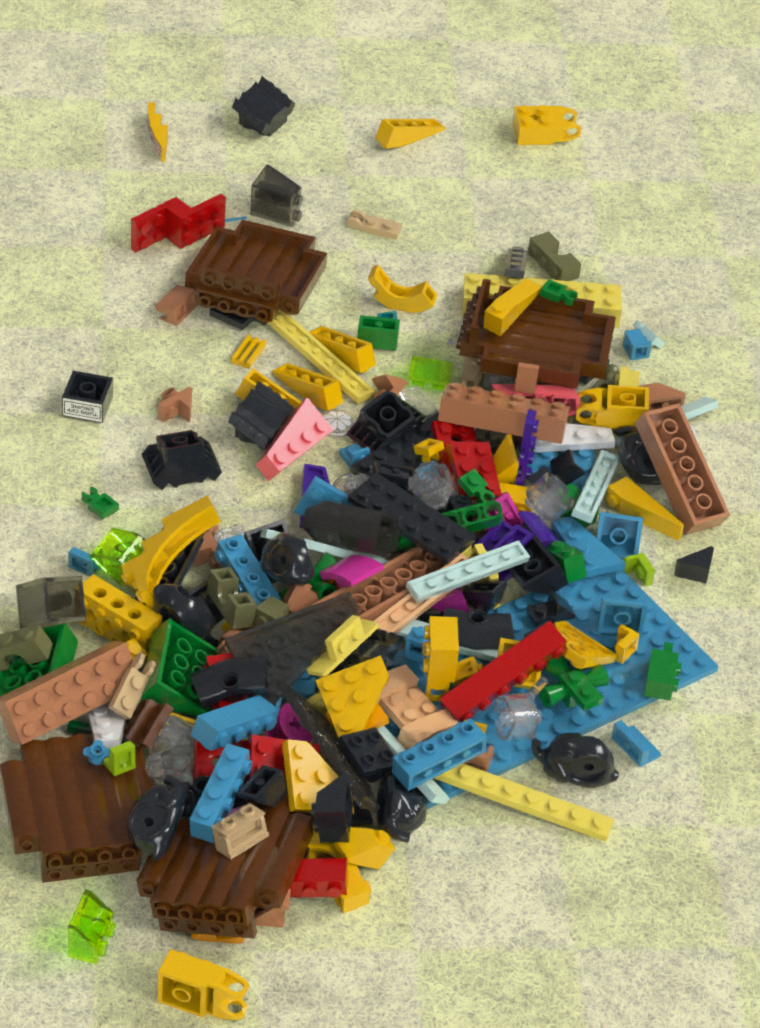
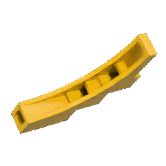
M208 495L161 519L164 526L161 532L142 541L144 550L141 551V555L121 565L123 570L121 578L126 587L130 585L136 593L139 602L145 603L148 608H154L153 589L159 584L162 575L173 559L194 539L221 522L219 514Z

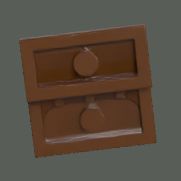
M142 699L124 729L122 741H131L135 746L150 748L174 708L167 703L158 704L152 699Z

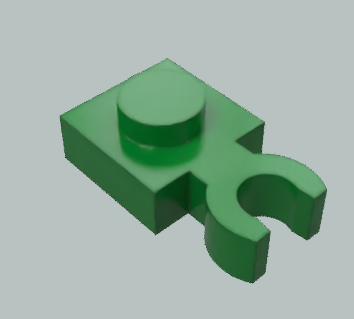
M548 279L541 288L539 296L557 303L559 300H562L566 305L572 306L573 301L577 300L578 292L566 290L567 286Z
M475 469L461 476L457 481L470 498L473 496L477 497L478 504L487 502L484 498H487L488 501H492L495 498V495L490 490H486L487 482Z
M90 487V495H87L85 492L81 493V499L84 503L88 504V509L102 520L119 510V503L106 493L99 495L94 487Z

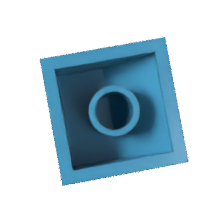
M600 512L596 538L619 558L624 559L625 557L636 555L639 552L643 518Z
M601 598L597 632L617 634L618 627L623 624L639 633V637H642L648 603Z

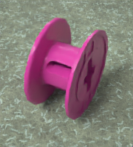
M289 702L284 704L279 710L275 727L270 731H266L265 735L266 737L307 741L310 743L314 730L312 721L305 709L297 703Z

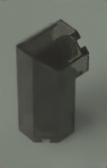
M324 501L306 508L301 525L315 542L384 559L390 556L387 555L389 551L394 552L396 550L401 532L400 526L395 524V521H398L396 515L331 501Z

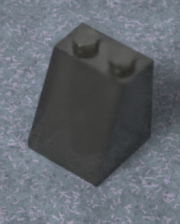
M266 164L251 185L250 215L293 227L302 217V211L300 210L303 201V195H301L302 187L271 165Z
M82 576L44 577L16 585L20 629L36 625L46 628L62 623L72 624L87 621Z

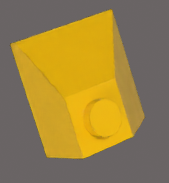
M508 434L494 454L493 460L498 481L515 485L518 459L511 434Z
M351 827L349 842H333L341 857L347 858L348 863L378 870L395 850L394 845L390 841V836L385 831L369 828Z

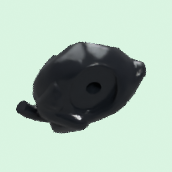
M626 425L615 429L618 437L627 434L620 444L618 455L629 477L638 484H661L636 426Z
M282 532L272 540H264L262 555L259 561L260 568L264 573L271 576L274 580L288 585L303 586L311 582L315 575V569L309 558L306 541L303 538Z
M158 584L154 587V611L162 615V623L170 618L215 648L219 646V640L210 635L216 623L215 619L202 598H195L179 584Z
M580 733L558 734L552 740L547 750L541 748L540 740L534 739L531 742L533 755L543 765L544 773L560 782H569L587 788H595L615 782L619 778V772L614 767V757L611 751L596 737L582 736Z
M386 774L381 778L377 791V824L379 830L385 831L390 837L408 843L410 835L426 821L427 799L417 787L408 791L394 774Z
M168 774L165 776L164 784L171 786L172 789H168L163 785L152 787L135 800L127 818V834L130 841L137 849L151 855L155 861L165 856L172 844L187 796L182 782Z

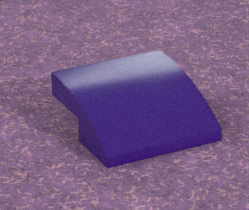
M520 511L518 513L522 521L525 522L545 547L550 546L552 542L559 541L537 514L528 511Z
M502 521L500 525L493 527L476 544L482 543L485 550L489 552L518 540L524 547L534 536L518 524L513 527L507 522Z

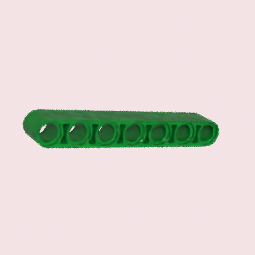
M494 500L441 513L470 532L495 527L503 521L502 506L498 501ZM490 511L499 512L496 516L488 515ZM470 516L477 517L473 522L467 521ZM388 527L364 533L356 540L358 553L373 557H380L416 547L415 544ZM386 538L393 539L389 544L383 543ZM369 543L372 545L369 549H362L364 544Z

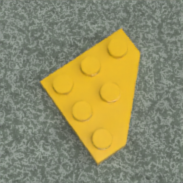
M566 621L554 622L553 625L567 640L563 655L571 661V665L583 669L615 662L617 654Z
M381 655L315 680L338 738L341 735L366 729V724L380 700L384 687H386L390 679Z
M286 740L282 742L290 812L311 813L312 803H316L317 792L339 776L307 741Z

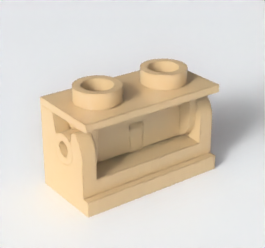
M249 803L214 824L212 831L216 850L232 860L267 838L269 832L267 831L264 819L265 812Z

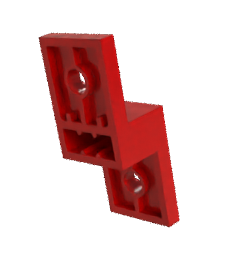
M219 194L192 208L179 198L174 197L131 218V249L134 252H138L156 242L162 241L164 238H167L178 248L182 249L202 238H206L212 234L216 226L225 227L226 197L223 194Z
M433 421L431 424L433 437L435 440L443 441L444 450L439 452V463L443 478H451L452 473L454 474L458 495L469 497L457 481L461 476L473 469L487 482L486 490H490L495 495V498L501 495L489 442H477L474 427ZM451 438H456L459 442H455ZM473 496L470 499L477 500V497Z
M251 735L243 743H232V745L248 749L250 753L252 768L250 773L246 774L243 785L262 765L283 770L287 789L282 742L286 741V739ZM194 740L193 780L203 775L211 777L215 768L212 761L213 759L220 758L225 746L210 751L203 747L199 741ZM309 743L319 754L320 744Z

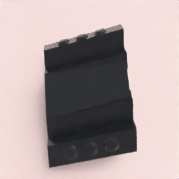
M261 76L259 83L254 82L250 89L242 92L240 99L235 98L232 108L238 112L239 124L244 128L255 130L260 135L270 137L287 122V116L292 113L296 103L288 98L287 94L282 93L281 89L275 87L272 82Z
M258 381L255 390L251 388L244 401L238 404L236 412L232 411L228 423L235 427V437L239 438L242 442H250L257 445L260 449L266 450L287 419L292 415L295 407L288 400L283 399L280 394L275 393L272 388Z
M387 389L360 409L357 421L345 435L363 448L369 447L372 453L412 429L415 425L420 424L426 415Z
M193 430L156 436V444L148 445L141 454L153 484L161 490L168 483L175 488L187 483H202L207 476L216 481L222 473L210 443L203 437H198V433Z
M377 629L347 656L343 662L333 669L331 673H336L380 655L387 671L392 670L394 656L405 637L396 635L393 632L388 633L385 630L379 631Z

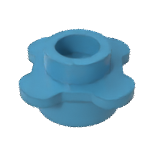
M95 740L93 745L83 749V755L88 757L89 762L94 765H101L104 763L105 758L110 757L109 748H106L101 740Z

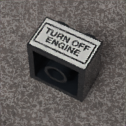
M73 370L62 395V416L103 423L113 398V377Z

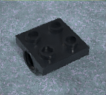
M377 728L341 735L337 740V743L360 778L365 777L368 783H373L381 779L387 772L392 771L393 757L395 755Z

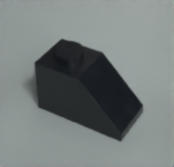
M262 765L237 792V797L275 807L287 794L283 770Z

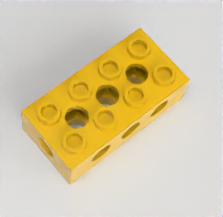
M94 574L75 588V619L79 624L89 627L98 636H103L111 642H127L135 638L149 654L152 634L162 625V615L157 614L152 609Z

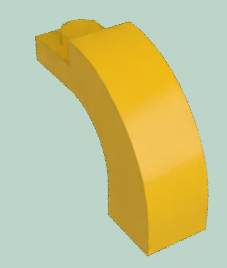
M379 265L372 267L368 280L376 289L373 296L384 306L409 313H419L434 307L437 293L427 281L413 287L400 286L394 283Z

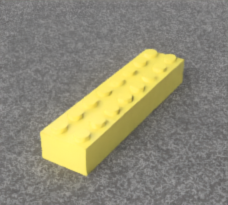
M464 273L462 316L466 313L467 302L472 300L473 293L476 294L477 286L482 285L483 279L491 280L489 296L493 297L494 293H498L500 285L514 287L524 279ZM527 278L541 286H544L548 281L546 279ZM551 279L567 286L566 290L578 292L577 298L595 301L593 313L616 317L615 328H619L622 313L621 285Z

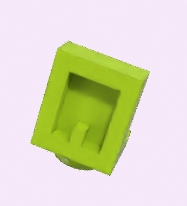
M644 552L624 558L625 570L623 571L626 574L635 572L636 578L640 579L644 586L653 585L655 569Z
M128 741L109 749L110 757L104 759V765L114 776L136 768L135 745Z

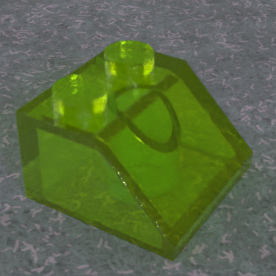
M412 355L408 380L412 381L413 386L424 387V384L432 385V389L444 391V387L451 383L455 366L452 362Z
M113 527L89 556L122 586L124 582L121 578V574H123L121 565L141 555V551L144 550L141 542L146 539L139 533Z
M88 889L84 890L68 926V957L97 965L100 957H105L107 953L108 938L114 937L117 924L114 923V912Z

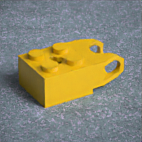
M514 106L512 124L517 144L554 145V142H565L580 137L581 126L574 123L576 122L577 111L562 106ZM567 113L573 114V117L569 120L563 119ZM568 129H577V132L575 134L567 133Z
M608 385V389L594 388L583 390L578 393L579 398L587 395L592 398V402L583 403L580 400V407L576 410V420L582 424L607 427L614 430L626 425L636 426L635 422L644 412L649 411V387ZM582 411H589L592 415L589 418H582L580 413Z
M430 616L429 626H424V639H427V642L423 641L422 655H425V658H423V672L426 674V696L431 701L440 702V698L449 692L450 682L455 683L459 654L457 617ZM431 689L443 690V693L440 695H433L430 692Z
M170 949L158 971L157 1002L203 1018L208 1014L220 1019L239 1020L244 1018L248 1010V1005L242 998L245 997L249 989V983L230 969L213 964L208 960H202L184 952ZM233 983H239L243 986V989L235 992L230 990L229 986ZM228 1005H239L242 1010L238 1013H232L228 1010Z

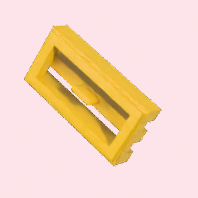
M248 334L231 357V363L250 369L266 347L267 340L259 341L258 337L252 339V335ZM257 345L258 347L255 349V351H254L253 354L250 356V358L248 359V361H247V362H244V361L246 360V358L250 355V353H251V351L254 349V347Z

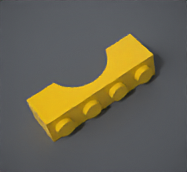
M314 831L304 854L306 859L342 858L333 842L320 843L319 833ZM348 863L347 895L333 898L343 914L369 904L372 892L369 882L361 877L358 866Z

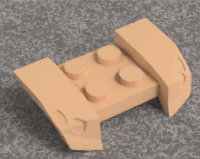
M407 665L387 671L390 679L380 695L378 704L401 729L397 740L406 750L414 747L419 742H424L434 737L439 732H444L454 727L458 723L447 709L439 710L417 686L419 678Z

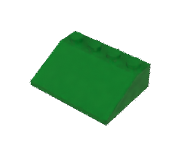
M170 618L167 619L152 634L147 662L153 660L157 666L149 677L141 698L152 699L158 704L167 703L174 708L173 712L195 717L212 711V706L203 709L189 674L201 670L202 666L206 664L207 656L217 655V648Z
M66 623L42 628L52 642L48 660L27 664L21 656L12 655L9 669L0 671V697L74 660L78 640Z

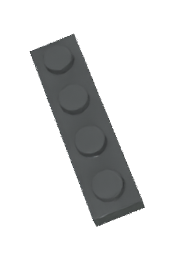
M522 247L508 249L504 276L524 279L528 251Z

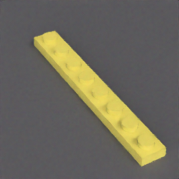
M279 310L274 320L267 322L327 377L339 380L340 388L357 404L374 397V389L289 314Z
M464 763L434 778L605 842L614 822L613 818Z

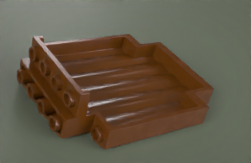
M241 220L235 231L215 227L186 271L185 287L196 290V304L204 308H216L224 313H236L241 317H254L261 322H272L279 310L290 315L299 314L326 268L328 253L315 250L316 237Z
M483 279L482 285L477 286L476 294L473 293L472 300L467 302L466 313H464L463 325L460 328L456 349L460 350V356L478 358L477 365L481 366L480 372L516 378L520 362L539 365L537 382L577 388L580 376L598 379L605 378L616 317L593 313L595 301L577 298V300L573 301V305L569 306L562 300H559L558 303L539 296V293L509 328L499 336L483 328L485 310L495 299L513 287L500 285L498 293H494L493 297L489 296L491 280Z
M76 734L68 738L52 737L44 741L33 739L23 745L20 744L21 761L10 760L0 764V779L14 854L40 853L42 883L140 871L141 851L133 845L128 837L127 818L135 800L152 788L142 747L135 746L136 768L114 776L104 763L94 765L89 762L88 757L83 755V749L90 747L94 742L93 735Z
M288 794L275 807L250 801L252 805L265 812L264 819L269 836L232 860L216 850L215 842L212 843L191 836L190 819H181L167 854L158 861L153 860L151 855L148 856L136 880L140 897H152L150 904L153 918H158L160 930L254 939L257 934L254 911L256 907L281 908L314 834L311 816L290 812Z

